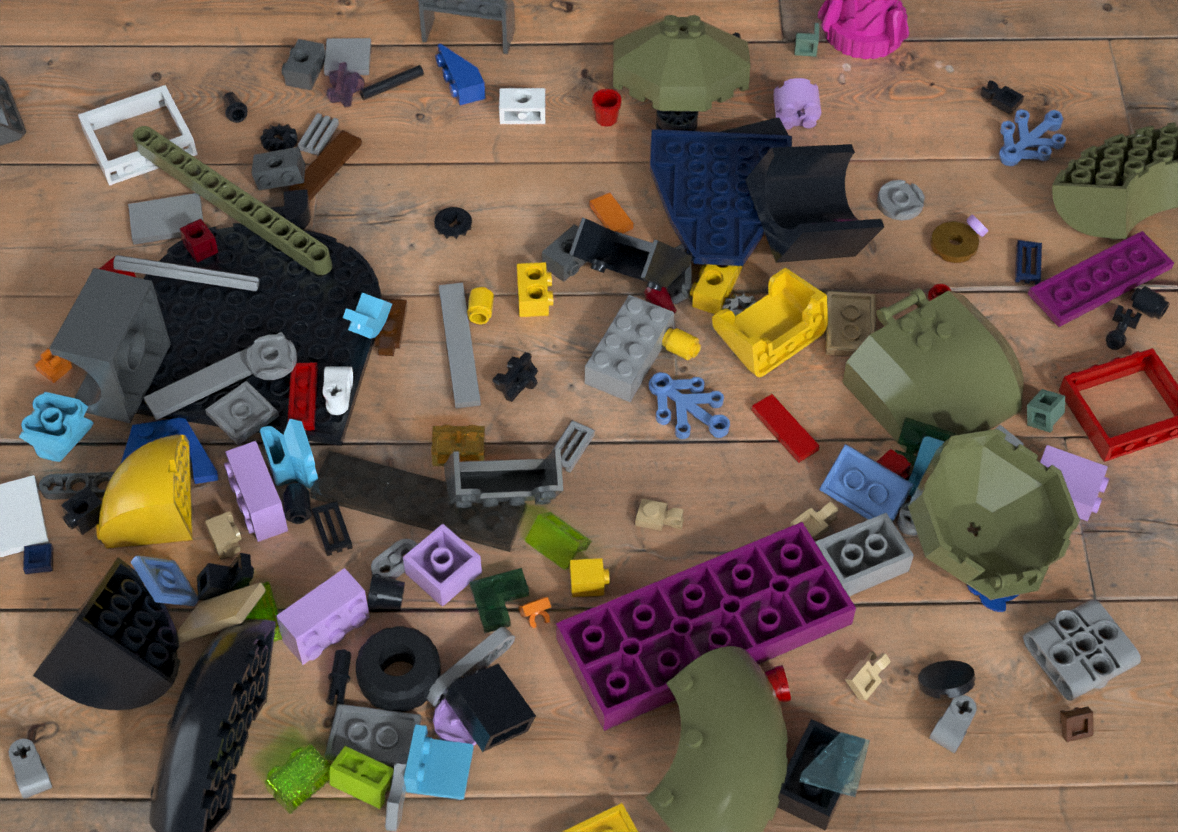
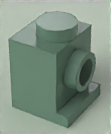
M1041 389L1027 405V426L1051 433L1053 425L1065 413V396Z

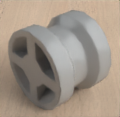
M910 502L901 507L897 521L898 528L906 535H917L908 508Z

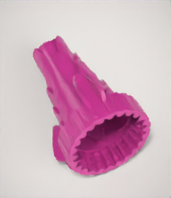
M826 0L818 11V18L822 21L821 27L830 45H833L837 51H841L843 54L854 58L877 59L885 57L898 49L901 42L909 36L908 16L906 8L903 7V3L900 0Z

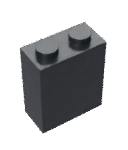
M499 663L489 668L487 666L481 667L468 677H458L451 683V688L446 696L447 702L482 752L528 732L536 717Z

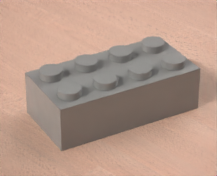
M629 295L585 365V384L631 402L663 348L662 340L666 331L669 328H673L674 312Z

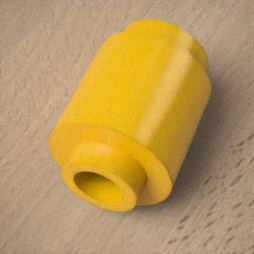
M478 287L470 291L467 314L470 321L475 324H485L492 316L494 294L489 289Z
M669 328L662 340V346L666 347L667 351L687 361L692 357L695 358L701 348L699 338L679 328Z

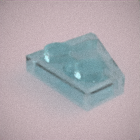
M841 732L801 773L800 782L856 797L870 740Z

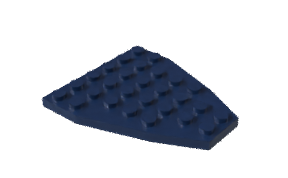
M652 129L650 173L669 222L687 253L693 256L692 261L694 264L743 266L765 234L745 179L771 148L792 147V136Z

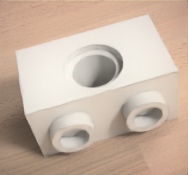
M500 88V124H545V88Z

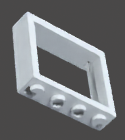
M166 85L78 114L83 132L109 186L158 169L159 167L143 157L139 151L108 161L94 133V130L167 106L182 135L170 141L182 149L188 146L189 148L184 150L192 156L197 155L194 139Z

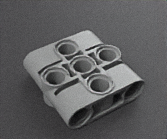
M1091 599L1072 610L1058 612L1054 619L1027 632L1023 636L1028 651L1060 693L1069 701L1094 688L1100 689L1105 687L1109 680L1137 666L1141 662L1140 654L1136 647L1096 599ZM1055 659H1059L1064 663H1059ZM1095 669H1099V670H1101L1103 673H1099V672H1097Z

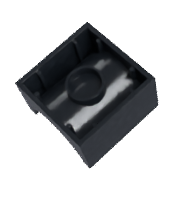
M852 144L771 148L745 179L776 263L856 257L885 227L882 219L858 220L849 207L845 192V176L849 161L855 153Z

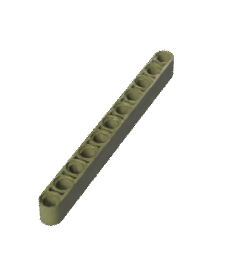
M141 126L135 129L132 136L139 153L314 274L325 275L331 271L333 264L328 248L152 128Z

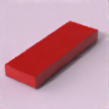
M317 362L296 363L290 376L288 422L289 419L302 421L305 430H315Z
M773 394L752 405L751 411L798 463L819 451L820 445Z

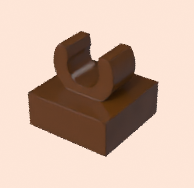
M1088 706L1083 708L1075 707L1074 710L1060 711L1062 737L1066 742L1093 736V711Z

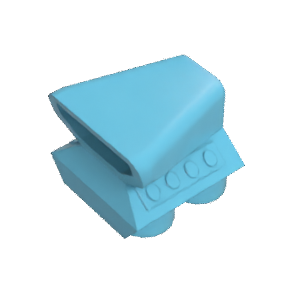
M44 392L33 400V411L31 415L23 419L21 423L22 432L19 438L31 444L40 458L61 462L92 428L94 423L84 417L88 406L81 400Z
M289 419L284 435L272 426L262 427L260 433L275 485L283 486L298 482L310 489L318 480V475L302 421Z

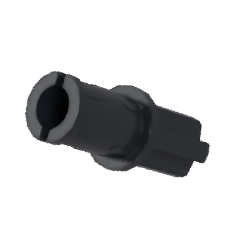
M345 649L336 650L332 673L328 675L330 685L326 703L332 706L335 695H338L337 703H345L346 686L351 679L348 674L352 655L351 652Z

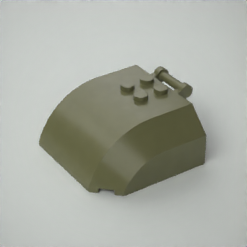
M916 288L904 299L889 307L880 308L876 314L879 321L885 327L870 334L846 361L843 384L895 441L909 453L916 454L917 450L919 451L923 438L926 436L945 442L951 436L987 431L1021 412L1024 377L1013 349L1001 332L964 295L952 291H947L928 301L924 292L920 288ZM914 304L918 307L897 320L892 317Z

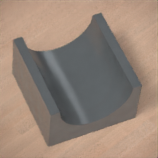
M94 268L49 348L52 355L64 358L88 372L75 396V399L81 400L88 406L86 413L131 424L143 397L156 375L171 343L152 281Z

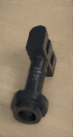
M1118 305L1112 318L1113 321L1118 322L1116 330L1110 331L1106 336V343L1110 349L1119 350L1125 346L1127 341L1124 335L1128 327L1136 329L1142 316L1141 313L1137 312L1133 318L1131 317L1133 310L1128 308L1126 314H1123L1124 306Z

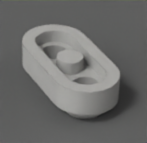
M401 539L372 561V575L377 573L394 580L405 572L402 556L416 547L417 543L411 539ZM383 570H389L388 573H381Z

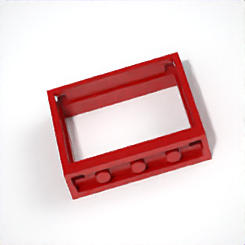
M1153 348L1142 352L1136 351L1132 355L1123 358L1117 357L1110 362L1101 365L1095 364L1088 369L1079 372L1074 371L1070 375L1064 376L1059 393L1065 396L1066 404L1104 462L1178 438V384ZM1145 371L1175 417L1109 438L1079 391Z

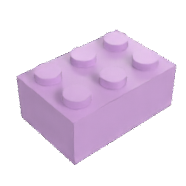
M254 441L225 451L228 462L224 463V467L228 475V481L232 492L236 495V501L240 512L243 513L245 518L244 521L249 534L255 533L259 542L287 532L288 527L282 503L257 442Z
M345 568L276 615L283 643L302 665L309 660L312 661L318 658L323 650L332 644L339 643L348 632L364 625L370 617L365 590Z

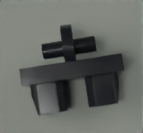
M524 352L520 358L512 356L507 363L508 372L506 374L498 373L493 378L496 389L503 392L507 401L512 402L525 387L534 389L538 384L535 378L538 370L531 361L532 356L530 353Z

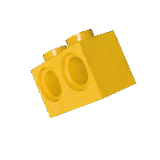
M546 262L517 264L519 316H549V306H553V291H548V287H552V274L547 272Z

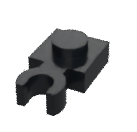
M991 80L988 81L987 88L982 87L980 93L983 98L992 99V105L1008 114H1011L1024 99V95L1007 86L1001 89L996 82Z

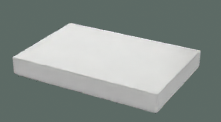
M35 476L0 484V557L24 551V546L49 544Z

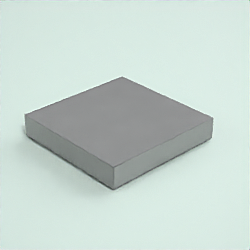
M328 38L326 41L324 64L325 76L369 75L371 38Z
M247 381L205 409L206 414L237 445H240L262 427H265L279 417L278 411Z

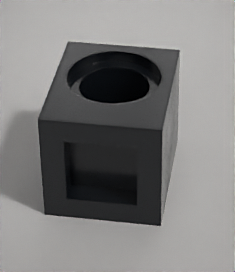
M87 486L61 505L65 513L62 518L71 530L76 528L81 535H84L99 524L102 501Z

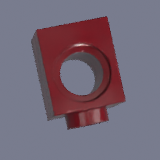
M201 218L179 228L183 244L196 262L218 253L215 237Z

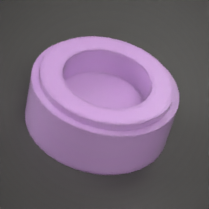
M973 214L966 219V222L979 236L983 237L988 232L987 228Z

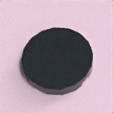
M954 660L930 664L923 668L918 675L920 690L925 695L933 698H940V694H947L948 698L964 695L973 689L974 681H976L973 667L962 661Z

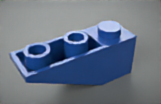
M438 44V54L435 55L436 62L439 68H443L442 72L445 82L450 83L449 88L452 97L457 98L459 105L485 99V83L478 68L444 45Z

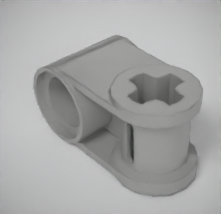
M966 695L955 697L943 717L941 716L929 739L955 754L976 713L977 707L974 700Z
M19 739L13 742L8 752L15 772V779L23 799L53 788L46 768L33 742L28 739Z

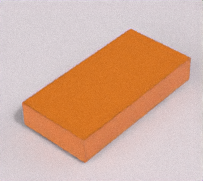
M610 192L590 201V208L606 228L622 234L634 228V223Z

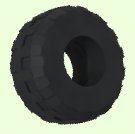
M404 626L385 628L370 636L364 645L361 646L356 659V675L361 692L371 704L384 710L405 712L420 707L427 701L426 698L430 693V688L435 684L437 678L441 676V663L436 646L427 635L417 629ZM395 662H406L413 666L408 673L402 676H391L384 672L389 665Z

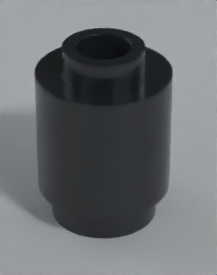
M1144 286L1142 289L1137 288L1130 299L1133 301V308L1152 319L1155 317L1160 320L1170 305V302L1166 301V297L1147 286Z
M301 483L288 485L283 493L285 518L294 524H302L312 515L310 492Z

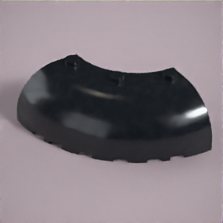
M247 619L242 624L222 630L209 643L194 665L179 696L173 715L168 722L155 782L151 790L152 800L149 822L156 832H215L231 813L237 775L232 774V771L237 768L240 756L242 757L252 721L256 720L259 712L267 702L275 621Z

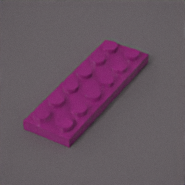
M1141 231L1031 287L1028 295L1058 327H1061L1172 269L1174 262Z

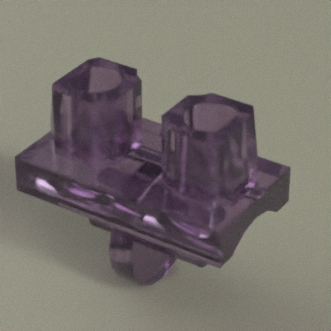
M346 62L340 63L339 71L330 73L329 80L333 88L327 89L326 95L332 104L342 102L345 108L350 107L353 93L363 89L365 81L359 73H350Z

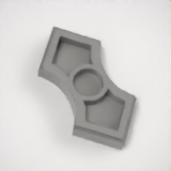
M405 753L399 755L394 765L392 786L386 809L385 828L388 831H397L402 820L406 794L404 775L409 754Z

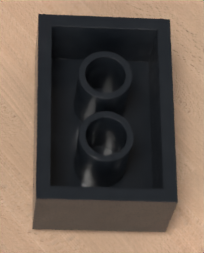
M811 719L787 766L785 782L782 783L778 796L780 801L777 808L826 831L858 765L865 744Z

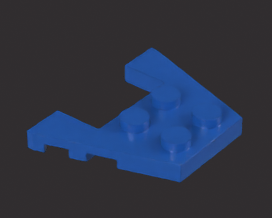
M174 418L132 425L121 463L135 450L149 442L166 436L185 435L190 444V463H192L195 484L219 480L216 468L186 419Z

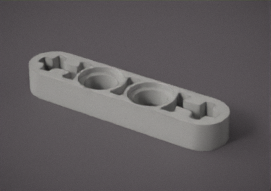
M506 627L497 629L437 678L435 684L430 688V693L426 699L434 707H437L440 701L446 698L451 688L450 685L455 679L460 676L468 677L481 667H488L512 646L515 636Z

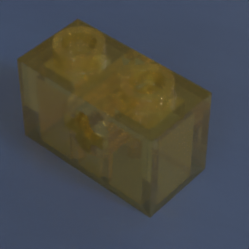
M433 426L431 447L433 466H444L448 458L455 451H459V462L485 461V426Z

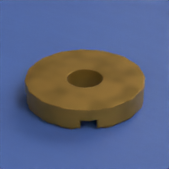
M955 221L944 222L933 231L930 245L936 255L938 253L942 256L943 260L952 263H962L970 260L977 253L979 237L970 226ZM951 240H956V241H958L960 244H959V245H954V244H951L949 241H951Z

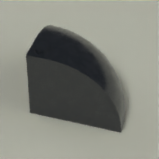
M118 557L75 614L33 676L61 695L89 707L104 710H130L148 705L163 696L172 687L177 677L180 666L177 649L180 647L175 625L164 603L155 602L147 588L143 585L144 583L138 573Z

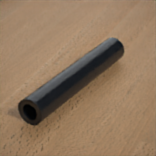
M420 65L360 89V95L363 100L369 99L423 76L424 71Z

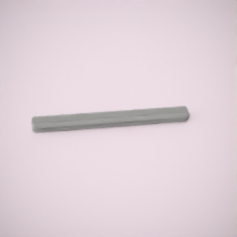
M116 255L113 261L116 270L257 291L259 287V278L255 276Z

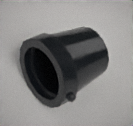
M377 573L373 574L369 589L368 609L401 610L405 582L386 578Z

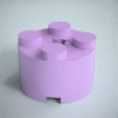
M795 78L785 81L784 86L780 88L777 86L774 89L775 116L780 118L786 130L791 129L793 126H803L805 128L816 126V121L821 116L819 89L816 84L815 86L810 84L808 79Z

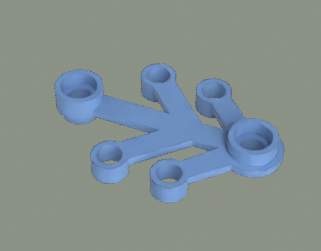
M1018 110L1014 121L1018 126L1020 141L1014 145L1012 135L1014 134L1015 124L1010 121L1003 122L1000 129L1004 139V146L999 151L1001 162L1006 166H1015L1021 159L1049 160L1052 153L1050 147L1062 149L1065 145L1066 137L1062 134H1054L1052 138L1039 137L1048 130H1059L1063 122L1062 114L1057 110L1049 111L1045 115L1044 121L1029 133L1027 125L1030 116L1029 112ZM1027 147H1039L1037 151L1024 150Z
M659 372L649 380V390L657 396V423L666 425L671 421V411L667 408V397L675 402L677 415L675 435L679 439H686L690 436L691 426L687 421V411L709 427V432L716 438L726 436L730 428V421L726 416L720 414L712 416L697 405L709 404L712 408H720L724 401V395L719 391L702 393L705 384L702 378L693 377L692 379L672 380L668 374ZM689 389L693 394H681L677 390ZM713 398H718L719 401H714V400H712V399H713ZM664 414L667 415V417L662 418L660 417V415ZM679 429H686L687 431L681 432Z

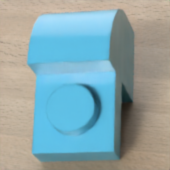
M362 293L356 310L353 311L347 308L345 310L343 318L351 321L348 330L371 339L376 337L387 320L392 303Z

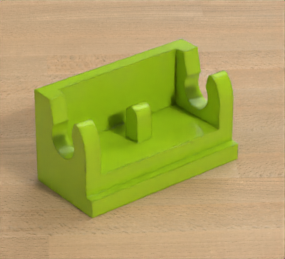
M344 746L330 766V786L381 809L385 802L386 791L390 792L394 768Z

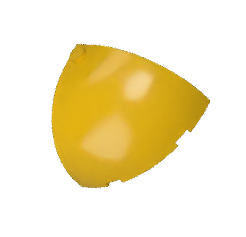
M185 435L166 436L143 445L130 454L114 472L106 487L102 499L99 524L96 526L97 538L102 541L106 549L193 540L190 444Z

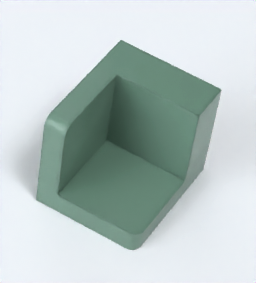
M815 23L813 34H796L794 55L817 56L819 23Z

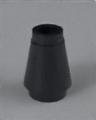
M226 93L223 96L227 119L235 123L244 121L248 113L247 106L235 93Z

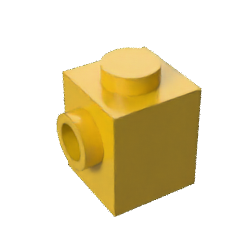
M603 558L570 560L572 597L604 596L605 585H610L609 568H603Z

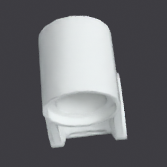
M326 366L324 369L323 396L326 399L327 411L333 415H340L348 410L350 393L353 386L352 367Z

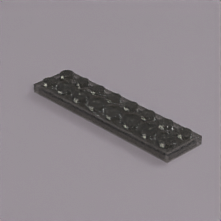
M329 451L318 474V479L315 480L310 491L312 499L327 503L337 501L339 506L430 531H435L444 524L460 539L507 552L511 551L527 510V503L520 506H510L509 502H498L499 505L494 507H483L482 503H472V507L456 508V504L450 503L445 481Z

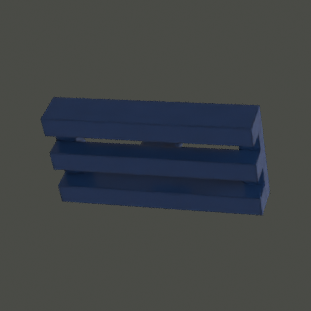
M1018 240L1016 245L1015 282L1020 283V280H1025L1026 284H1030V281H1034V285L1040 283L1042 243ZM1023 247H1026L1025 273H1022ZM1032 248H1036L1035 274H1031Z

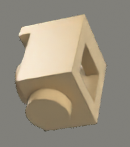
M231 511L205 521L209 536L220 560L235 556L240 552L241 548L238 541L242 540V537L234 523Z

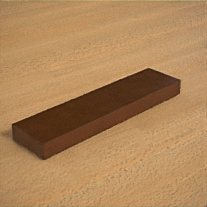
M342 130L305 170L304 183L291 185L288 191L307 189L309 201H311L362 145L361 138Z

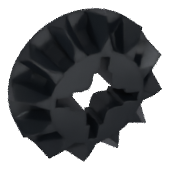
M279 123L275 127L270 125L269 129H264L263 135L260 136L263 148L269 152L294 148L298 141L296 130L292 129L289 124L282 126ZM279 135L280 137H283V141L278 137L275 138V136Z
M449 207L441 210L436 215L434 226L439 235L443 234L446 239L454 236L457 240L459 235L466 236L467 231L471 230L472 217L462 208ZM457 219V224L450 227L449 224H452Z

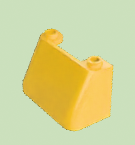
M785 267L769 279L768 295L737 316L729 309L718 311L712 316L713 328L751 373L757 377H763L824 334L828 326L827 295Z

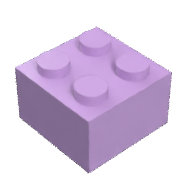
M444 524L439 526L403 557L405 574L442 607L482 573L481 557Z

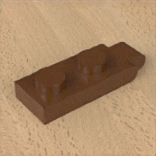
M382 298V300L392 303V307L382 330L375 337V347H379V356L394 357L395 349H400L407 312V300Z

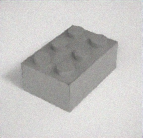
M887 513L815 542L848 596L909 572L914 556Z

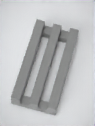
M317 113L298 143L299 149L319 156L338 127V119L333 118V120H330V116L322 118V114ZM326 126H329L325 131L324 135L322 136V132L324 131ZM319 141L316 148H313L316 142Z
M573 420L553 448V450L555 448L562 450L574 430L578 429V432L561 456L562 467L566 468V471L571 473L595 435V430ZM586 433V435L584 436V438L582 439V441L580 442V444H579L578 447L576 448L575 452L573 453V455L571 456V458L569 459V461H567V459L569 458L570 454L572 453V451L574 450V448L576 447V445L578 444V442H579L580 439L582 438L583 434Z

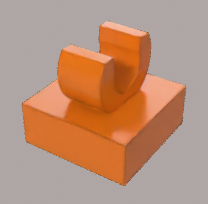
M49 349L40 355L41 360L35 364L36 370L52 383H55L73 368L70 361L52 355Z
M542 597L518 606L521 617L528 616V624L531 628L537 627L535 617L539 614L543 617L545 623L550 622V615L544 611L551 608L548 597Z

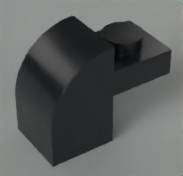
M308 190L285 191L284 206L271 207L270 209L304 230L311 219Z
M240 553L229 566L208 563L197 576L198 600L204 601L250 586L249 582L254 575V568L251 566V555Z

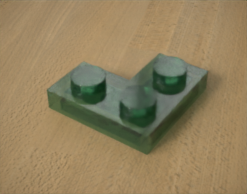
M522 568L469 582L484 633L495 631L501 627L511 626L505 602L529 596V588Z

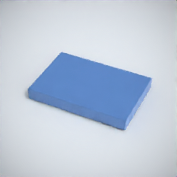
M845 444L819 490L868 520L887 513L893 522L915 484Z

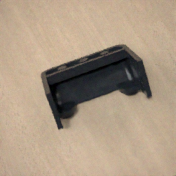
M586 218L581 219L569 255L591 263V269L604 273L608 269L648 282L647 287L661 291L662 287L668 288L690 266L693 256L654 239L653 243L628 236L612 231Z

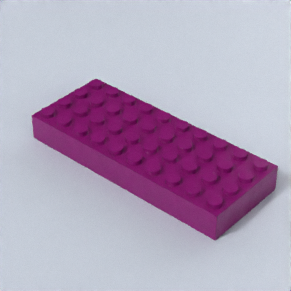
M800 522L556 623V639L605 731L675 701L676 698L666 683L691 662L707 652L721 647H740L749 652L758 664H761L851 625L856 607L803 522Z

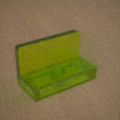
M552 512L538 514L525 538L526 543L564 570L569 568L570 560L574 559L576 553L587 550L591 543L590 539Z

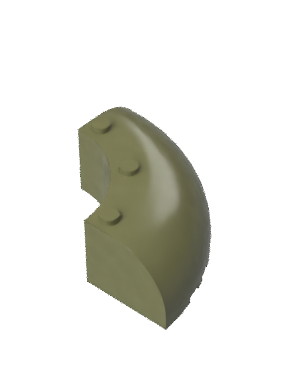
M1176 122L1167 123V126L1160 129L1148 126L1136 129L1135 134L1124 136L1119 134L1106 139L1104 145L1099 147L1093 145L1081 152L1079 159H1072L1068 163V168L1060 171L1052 185L1054 205L1062 219L1081 233L1094 237L1118 240L1126 239L1131 229L1145 218L1165 210L1178 208V126H1176Z
M721 647L698 657L666 683L673 692L680 711V742L668 772L646 799L672 832H763L768 821H772L780 801L778 796L781 785L785 782L787 772L786 743H788L787 728L783 720L779 699L766 674L749 652L740 647Z

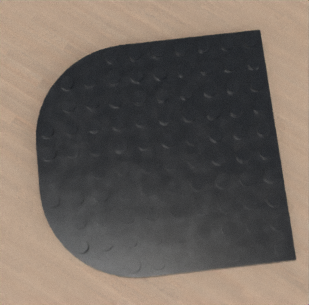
M234 223L233 227L217 230L216 226L209 228L215 237L218 253L202 261L196 262L182 240L167 249V254L160 259V262L255 276L259 278V287L257 291L145 274L143 279L150 280L153 283L171 343L145 396L232 356L249 346L251 347L259 337L276 335L282 332L288 341L290 340L295 346L297 363L317 362L318 366L315 430H305L308 441L342 446L375 341V337L371 339L349 331L351 321L344 319L343 316L346 308L353 311L356 310L362 293L382 300L377 276L368 261L351 246L346 247L337 242L334 237L303 230L324 244L330 254L333 264L331 271L325 275H317L241 223ZM326 366L352 367L353 386L350 393L349 407L345 413L340 415H333L326 409V399L323 396L324 369ZM291 372L276 380H263L255 377L253 374L162 418H183L187 422L219 427L206 414L205 409L247 381L279 413V417L266 426H272L284 435L288 424ZM143 398L136 414L153 416Z

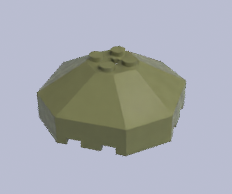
M667 15L663 19H658L614 40L613 87L618 90L623 89V86L628 88L629 95L641 102L646 101V98L653 101L652 107L658 111H707L712 108L713 101L717 100L719 103H722L734 96V90L739 88L743 92L749 89L751 64L748 42L701 20L699 16L677 17Z
M999 429L955 435L946 440L937 448L908 505L925 557L990 600L1038 591L1049 566L1065 556L1071 542L1069 540L1071 533L1077 529L1080 522L1062 471L1054 465L1046 467L1037 461L1038 455L1021 444L1017 447L1005 440L1006 434ZM970 524L978 528L979 531L976 533V536L972 532L967 531Z

